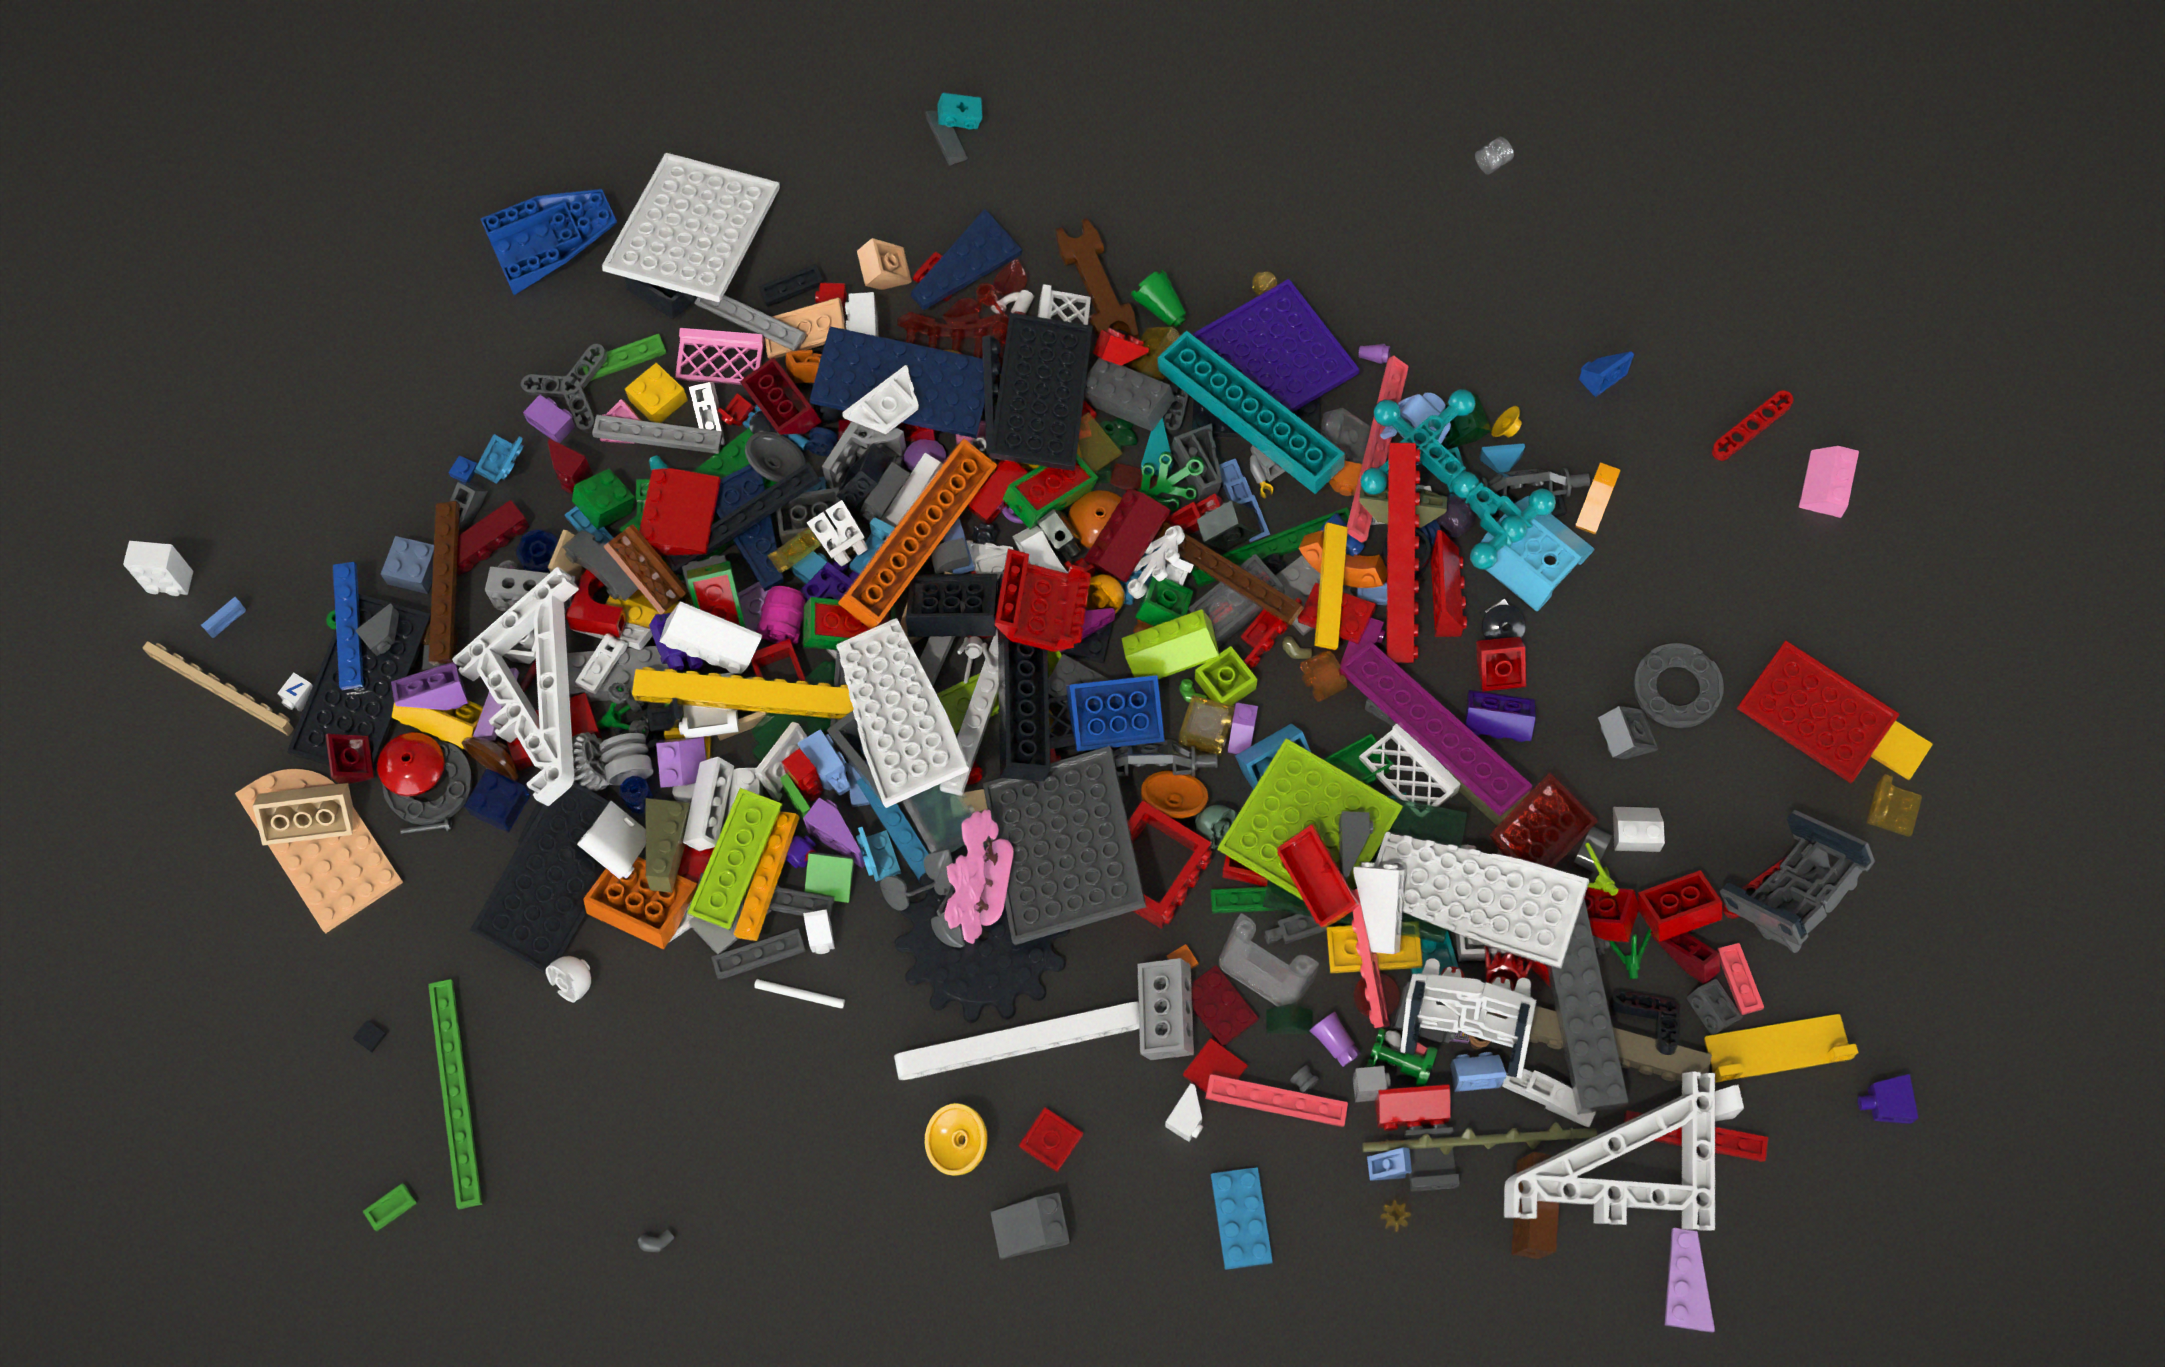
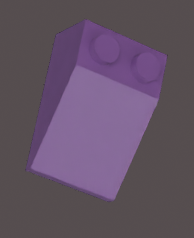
M454 662L391 682L396 706L449 710L460 708L468 703L463 680Z
M818 798L803 818L808 833L841 855L854 857V863L863 868L865 863L861 850L840 815L837 805L828 799L824 801Z

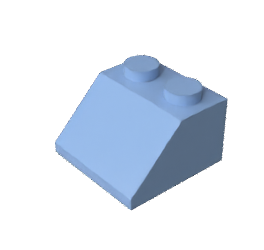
M1491 1052L1481 1053L1479 1057L1458 1055L1450 1064L1454 1092L1500 1088L1506 1078V1071L1500 1056L1493 1055Z

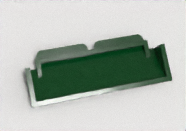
M828 661L822 662L805 678L806 682L809 685L827 683L834 687L836 664L833 661L830 663ZM768 713L752 729L754 740L758 743L752 750L754 758L761 763L792 722L798 723L808 737L820 729L824 735L829 734L827 729L830 728L831 718Z

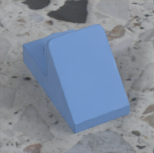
M1399 1148L1367 1157L1369 1179L1372 1181L1402 1179L1406 1177V1173L1412 1172L1409 1148Z

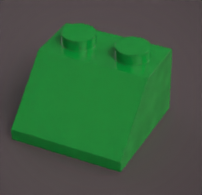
M1152 576L1147 592L1140 601L1135 618L1156 626L1187 614L1193 590L1167 578L1157 581Z

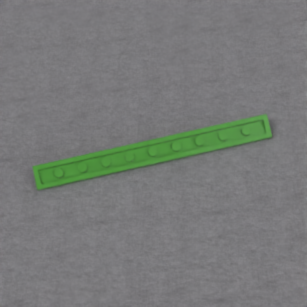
M449 979L428 985L456 1205L458 1209L482 1205L454 984Z

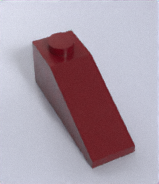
M1650 932L1653 939L1687 974L1701 983L1706 984L1720 972L1719 952L1690 934L1683 933L1659 942L1653 932Z

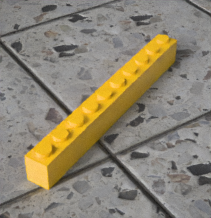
M651 667L635 670L632 696L635 701L670 704L672 698H677L678 704L681 703L688 706L842 719L854 710L849 697L848 685H840V687H831L827 683L809 685L805 681L787 683L783 679L765 681L761 677L743 679L739 675L721 677L717 673L699 675L695 671L677 673L673 669L656 671V669Z

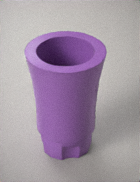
M1336 1012L1324 1018L1310 1030L1335 1059L1337 1058L1343 1067L1361 1054L1341 1024Z

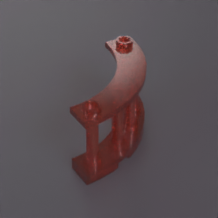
M910 311L898 318L897 326L903 327L907 331L906 343L914 344L915 332L923 333L929 337L928 347L935 349L938 337L952 338V350L960 352L961 340L963 338H976L974 357L982 358V336L994 335V338L998 339L1002 350V338L1005 331H1007L1009 318L997 313L987 318L977 319L975 324H967L966 321L949 320L947 324L936 323L934 318L925 317ZM1000 352V354H999V362H1000L1001 367H1002L1003 358H1001V352Z

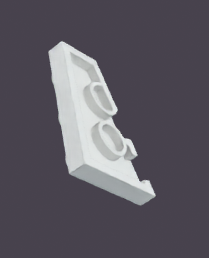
M795 722L789 725L754 771L772 799L780 801L782 793H780L782 788L780 777L786 774L782 761L799 749L798 742L807 737L801 726Z

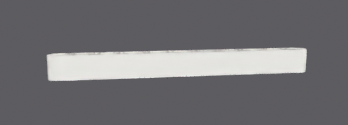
M1130 1002L902 1052L894 1056L898 1079H913L1140 1029L1139 1002Z

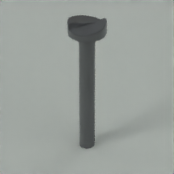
M446 818L444 823L401 828L400 833L405 834L445 828L448 832L452 829V819Z

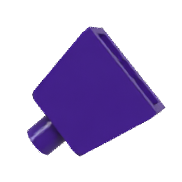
M1910 1074L1876 1082L1868 1088L1869 1095L1858 1096L1859 1109H1872L1875 1121L1912 1124L1918 1119Z

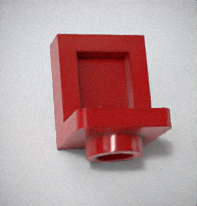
M737 393L725 410L719 407L717 411L723 415L721 419L730 426L734 423L740 427L755 406Z

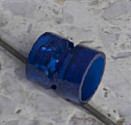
M631 776L626 778L620 786V794L627 808L634 813L646 812V798L654 799L647 781L639 776Z

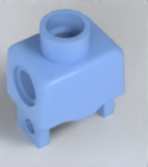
M1429 392L1423 396L1420 394L1413 395L1398 403L1401 411L1400 417L1414 429L1429 416H1438L1445 409L1444 401L1437 395ZM1450 422L1444 427L1440 438L1437 440L1439 443L1443 442L1450 430ZM1386 426L1380 436L1383 439L1395 436L1398 431L1392 426ZM1415 440V442H1417V443H1419V444L1422 443V442L1419 441V440Z

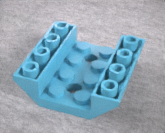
M1529 496L1514 503L1521 512L1529 506ZM1551 513L1545 516L1537 515L1531 521L1532 527L1527 528L1525 537L1516 543H1511V547L1506 545L1497 552L1498 557L1495 565L1486 570L1536 612L1552 597V591L1577 564L1581 565L1595 550ZM1504 514L1497 523L1500 525L1501 521L1508 516ZM1487 532L1481 542L1489 543L1494 536ZM1553 556L1556 559V563L1547 565L1544 562V558Z

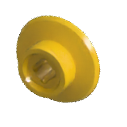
M1518 406L1510 407L1499 416L1492 427V436L1500 437L1505 435L1506 437H1511L1517 433L1522 425V421L1518 419L1520 415Z

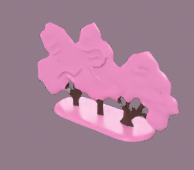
M984 809L982 813L976 811L970 818L962 822V837L968 854L966 857L960 855L956 859L955 864L951 863L947 866L949 883L955 887L956 892L948 899L945 919L948 921L950 929L962 924L964 940L971 944H974L975 939L982 934L981 925H991L1002 915L1013 860L1012 844L1002 838L995 840L999 828L997 823L991 819V811L989 809ZM984 841H986V843L988 844L986 850L983 846Z

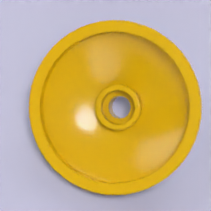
M950 1104L939 1109L929 1121L925 1133L926 1153L934 1167L944 1174L963 1175L973 1170L980 1163L987 1146V1131L981 1116L973 1108L963 1104Z

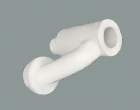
M1027 290L1014 292L999 301L994 300L991 304V309L997 314H1002L1006 310L1007 304L1016 301L1011 313L1025 315L1034 295Z

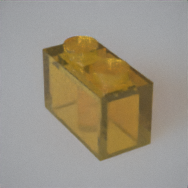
M808 527L767 556L779 573L792 567L821 544Z

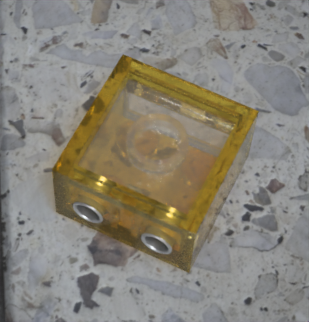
M1192 695L1179 733V744L1188 747L1195 746V749L1212 754L1217 753L1218 756H1221L1233 722L1235 707Z

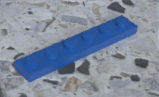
M355 562L333 565L339 687L342 690L364 687L361 637L355 631L360 627L357 564Z

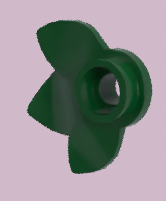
M1116 418L1112 422L1103 421L1098 426L1097 432L1099 437L1104 441L1105 447L1114 454L1118 455L1120 453L1121 446H1134L1138 443L1136 435L1131 430L1134 424L1126 420Z

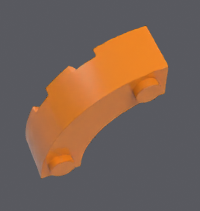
M799 350L786 353V372L794 384L815 382L822 354L813 353V350Z
M1324 530L1304 535L1299 546V550L1304 558L1320 574ZM1345 555L1343 585L1356 588H1374L1384 585L1387 578V568L1380 555Z

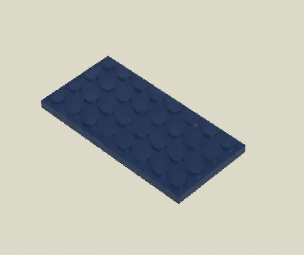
M829 327L810 396L811 404L845 411L906 365L919 409L901 423L977 439L985 406L982 358Z

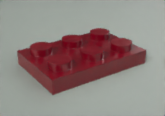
M1217 965L1191 983L1192 1010L1222 1047L1259 1020Z

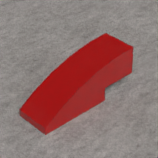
M1214 493L1199 503L1192 502L1169 515L1165 522L1172 526H1180L1183 529V533L1189 535L1200 530L1197 519L1204 516L1205 512L1220 507L1223 501L1220 496Z

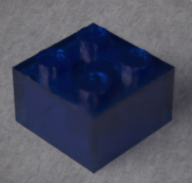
M487 768L464 807L470 815L509 833L531 794L526 786Z

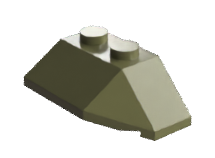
M1388 485L1382 493L1377 495H1370L1361 487L1359 502L1377 522L1388 524ZM1415 488V492L1420 494L1419 506H1415V514H1419V527L1422 528L1446 513L1447 497L1440 496L1426 489Z

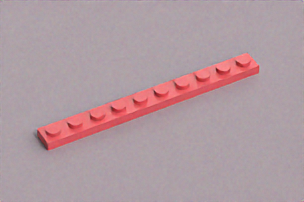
M1395 356L1388 358L1377 404L1384 399L1393 400L1397 404L1401 401L1409 366ZM1373 418L1347 524V533L1360 542L1367 540L1373 517L1359 502L1361 475L1365 470L1380 468L1386 462L1388 445L1392 438L1383 439L1380 436L1386 426L1378 424L1375 418Z

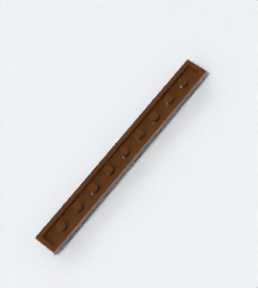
M1164 521L1153 541L1165 536L1166 530L1173 526ZM1185 534L1183 542L1178 545L1180 558L1193 564L1196 568L1291 626L1304 609L1295 600Z

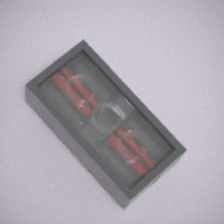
M1256 554L1240 566L1281 593H1285L1283 584ZM1221 582L1188 608L1190 613L1203 609L1211 619L1217 647H1220L1263 611V608Z

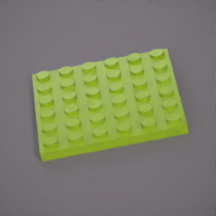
M1286 738L1222 839L1217 850L1303 900L1277 854V848L1313 824L1339 868V817L1341 812H1369V820H1373V833L1369 834L1346 880L1350 890H1354L1356 887L1354 867L1361 866V862H1371L1383 842L1385 833L1389 832L1403 806Z

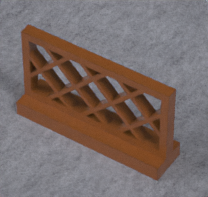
M633 524L603 546L660 615L689 592Z

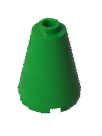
M1160 269V274L1156 271L1138 285L1141 288L1138 292L1135 290L1132 292L1131 296L1135 301L1169 327L1175 326L1177 328L1185 322L1186 312L1163 269Z

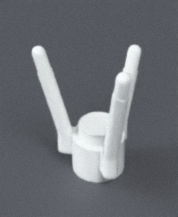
M976 636L965 637L964 643L957 653L961 654L965 650L966 655H968L964 683L966 684L970 676L972 661L974 658L979 657L982 651L988 667L991 669L993 665L987 650V643H983L982 639Z

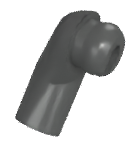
M667 1229L658 1238L649 1237L646 1234L641 1235L638 1239V1244L643 1251L657 1253L664 1249L675 1237Z

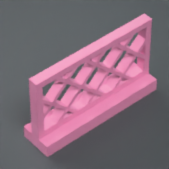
M680 328L676 380L742 385L740 381L744 377L741 374L750 367L755 371L761 366L763 349H765V339L762 334ZM685 345H694L697 351L688 357L684 353ZM708 347H715L718 352L708 359L703 351ZM729 348H735L738 354L731 360H728L723 353ZM749 350H758L757 357L751 362L744 356ZM701 353L707 361L697 368L691 360ZM722 355L727 363L717 369L712 362ZM742 357L747 362V365L738 371L733 363ZM687 363H690L695 369L689 375L681 374L682 367ZM710 364L715 372L710 376H704L700 371ZM731 366L736 373L730 378H724L721 372Z

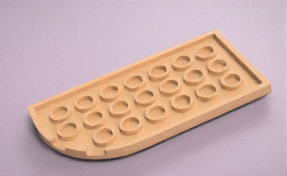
M286 769L262 776L235 794L258 829L253 804L258 794L336 784L329 778L313 771ZM354 807L352 835L268 845L325 933L403 883Z

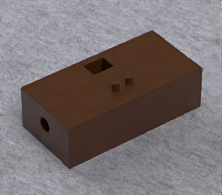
M1533 1152L1517 1160V1173L1555 1155ZM1520 1181L1518 1184V1189L1522 1193L1524 1187L1522 1182ZM1519 1198L1518 1213L1523 1214L1522 1199ZM1537 1201L1536 1219L1514 1218L1511 1255L1540 1259L1556 1253L1559 1203Z

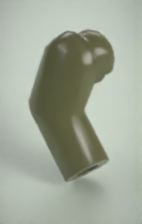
M1291 636L1283 639L1282 647L1291 658L1311 659V648H1300Z

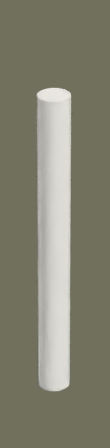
M759 979L755 982V988L842 1009L845 1005L844 999Z

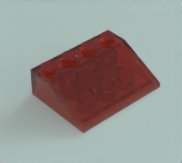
M1548 773L1489 836L1503 856L1522 859L1553 869L1598 820L1551 773Z

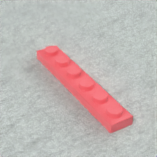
M1351 890L1359 903V906L1353 910L1354 919H1352V927L1354 932L1357 933L1358 942L1356 943V949L1363 963L1360 969L1362 977L1366 979L1365 996L1367 1001H1370V1021L1374 1024L1375 1028L1389 1027L1390 1023L1376 952H1371L1358 890Z
M1212 1074L1209 1076L1205 1098L1341 1127L1345 1125L1348 1102Z

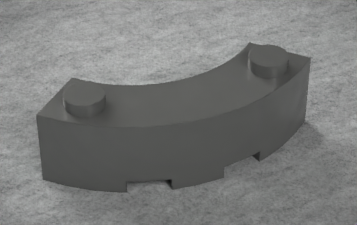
M581 530L563 546L566 551L565 556L573 564H579L595 575L608 588L607 592L613 599L626 601L639 588L603 547L606 544L604 542L602 544L598 541L595 542L596 538L594 535Z

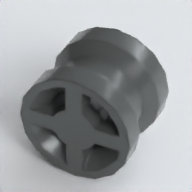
M1308 1065L1302 1067L1290 1079L1292 1084H1297L1300 1088L1299 1091L1304 1094L1320 1080L1317 1075H1313L1310 1072Z

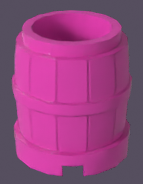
M771 587L761 607L762 613L760 622L757 624L756 633L760 632L762 639L772 643H779L790 639L792 645L797 644L800 637L801 623L804 620V605L806 601L804 594L790 587Z

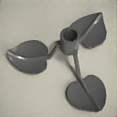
M950 849L932 852L925 857V871L931 879L935 880V882L907 892L906 883L897 876H887L880 881L884 898L892 908L900 911L905 910L909 906L908 896H913L934 887L939 895H946L937 910L938 916H934L931 919L932 929L943 943L952 947L965 946L961 924L950 929L948 921L945 919V911L942 912L948 899L953 895L952 891L955 890V887L949 883L947 866L952 863Z

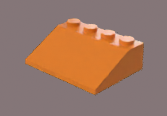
M637 857L632 866L635 869L627 878L622 877L619 879L608 869H605L583 898L586 913L664 950L676 933L698 884L677 875L672 893L652 891L646 878V860Z

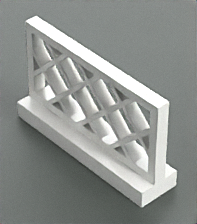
M1043 284L1038 317L1051 319L1052 316L1058 314L1066 322H1071L1078 317L1084 325H1088L1091 297L1051 290L1050 285ZM1053 298L1062 299L1065 304L1058 307L1053 302ZM1076 302L1085 303V308L1079 311L1073 304ZM1069 307L1075 314L1067 317L1062 310Z
M1398 724L1394 725L1389 733L1359 756L1363 764L1373 773L1387 765L1384 764V753L1386 755H1397V765L1389 767L1391 770H1397L1396 780L1387 779L1384 776V770L1377 773L1376 777L1419 822L1449 797L1455 796L1461 785L1436 758ZM1392 738L1398 745L1397 751L1385 750V743ZM1382 752L1381 764L1372 763L1367 758L1371 754H1381ZM1400 756H1409L1413 760V766L1400 765ZM1400 770L1412 771V781L1399 780ZM1415 771L1425 772L1428 775V782L1415 781ZM1399 785L1412 786V795H1402L1399 791ZM1415 786L1428 787L1427 797L1415 796ZM1431 787L1440 788L1445 794L1440 798L1431 797ZM1414 800L1427 801V809L1420 813L1414 807Z

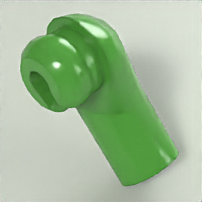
M1190 679L1182 680L1179 691L1184 700L1189 703L1205 706L1207 695L1196 693L1192 687L1193 682Z

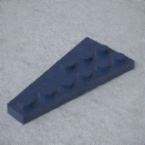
M984 209L912 290L911 297L925 310L1019 257L1022 254V249L988 211Z
M750 464L721 479L715 513L720 520L765 491L762 476ZM769 515L732 539L765 592L770 590L771 587L784 582L771 517Z

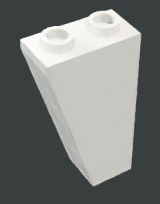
M1361 862V866L1354 867L1353 872L1371 952L1388 954L1400 952L1405 869H1397L1398 865L1384 864V867H1375L1373 862Z

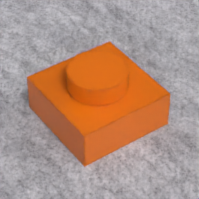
M1186 944L1167 955V960L1183 959L1191 965V969L1198 965V961Z

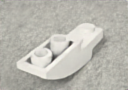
M1523 1068L1521 1079L1506 1075L1502 1085L1504 1088L1545 1105V1109L1588 1128L1596 1113L1578 1115L1572 1088L1536 1070L1531 1072Z

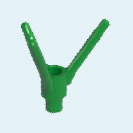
M1650 928L1637 955L1636 934L1632 935L1631 956H1625L1614 941H1609L1610 946L1620 957L1623 964H1626V970L1629 971V979H1638L1639 963L1651 937L1650 932L1652 931Z

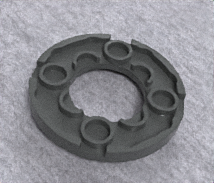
M1670 643L1654 648L1641 660L1634 675L1633 688L1638 704L1650 718L1668 727L1689 728L1705 722L1715 713L1722 700L1724 683L1717 664L1714 660L1711 661L1704 655L1702 650L1687 644ZM1672 667L1685 668L1692 672L1697 678L1700 687L1696 700L1683 706L1668 703L1660 696L1656 686L1657 678L1661 672Z
M434 739L443 751L445 758L444 767L448 771L450 778L446 792L437 800L420 802L411 796L397 795L388 790L382 783L385 800L396 815L413 824L430 825L445 821L446 818H451L465 805L472 790L473 773L469 761L455 745ZM410 756L405 757L404 761H408Z

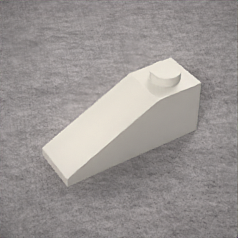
M709 382L689 387L699 429L722 431L721 445H724L725 439L721 413L717 411L719 409V401L714 383Z

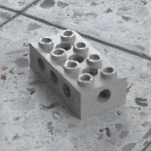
M490 567L485 592L494 608L500 611H507L550 573ZM571 576L572 579L570 581L579 587L576 576ZM573 595L564 602V614L572 604Z
M1181 958L1138 964L1140 1054L1149 1060L1194 1055L1191 965Z

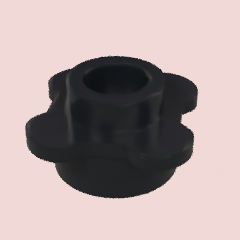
M1277 553L1266 556L1264 561H1262L1275 576L1277 572L1286 568L1285 562L1279 559Z

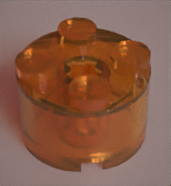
M1322 651L1300 663V667L1304 672L1302 679L1307 687H1312V693L1317 702L1323 701L1347 688L1346 678L1344 675L1341 676L1339 671L1341 667L1330 651Z

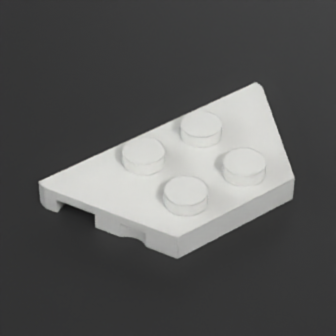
M906 365L850 406L843 412V417L887 434L919 409V405L914 394V387L910 380L908 367Z
M967 540L976 574H997L999 579L1002 570H1004L1008 548L1013 549V547L996 546L991 543L983 545Z

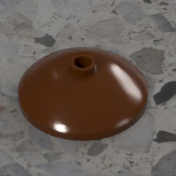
M466 737L462 740L461 743L464 749L493 774L510 783H516L519 779L514 760L506 752L508 748L500 741L494 743L480 737Z

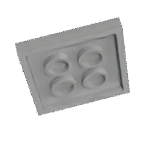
M1301 555L1278 573L1276 577L1284 586V594L1293 600L1298 597L1301 599L1304 607L1315 582L1320 584L1321 574ZM1343 585V591H1342V592L1347 593V594H1350V595H1353V594ZM1298 617L1292 624L1303 636L1313 629L1298 623Z

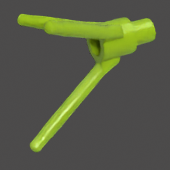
M1586 843L1585 846L1599 871L1595 883L1589 882L1588 888L1602 889L1604 892H1609L1612 896L1616 895L1618 888L1610 878L1608 868H1602L1589 843Z

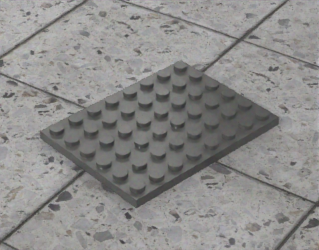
M1110 746L1050 763V772L1044 782L1000 778L983 783L987 809L991 811V819L997 823L999 828L995 840L1000 838L1006 839L1013 847V860L1005 906L1014 945L1146 907L1114 755Z

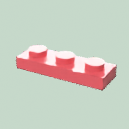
M1740 943L1717 949L1722 969L1740 1014L1745 1015L1762 1010L1764 1005Z

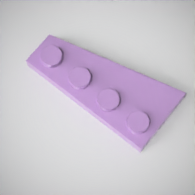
M1673 1228L1671 1230L1665 1325L1714 1332L1698 1232Z

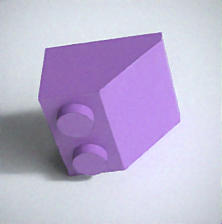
M704 737L659 740L656 745L660 787L683 786L696 783L700 762L706 760Z

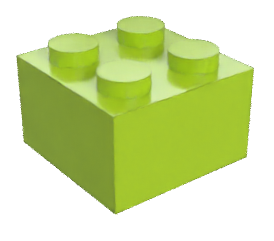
M1231 646L1219 654L1220 658L1208 661L1195 670L1196 682L1220 712H1223L1256 690L1257 678Z

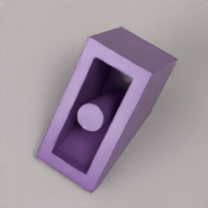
M1236 703L1228 753L1239 754L1251 747L1258 706Z

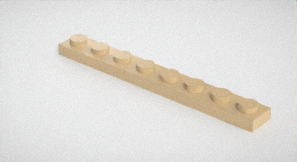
M147 641L142 649L150 657L284 734L290 736L294 728L289 723L290 719L282 713L278 715L272 713L273 710L266 704L261 703L258 705L254 702L255 699L247 693H243V695L237 693V689L231 684L226 683L223 685L215 675L202 673L203 670L194 663L188 665L185 663V659L176 653L173 655L167 653L168 650L159 643L153 645Z

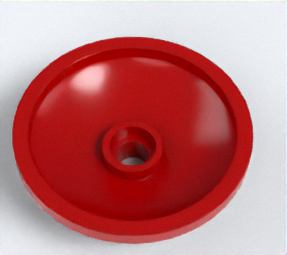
M416 732L405 733L392 739L382 749L378 758L377 771L381 782L391 792L401 796H416L428 791L439 781L444 770L445 758L439 744L430 736ZM410 756V759L405 762L404 758Z

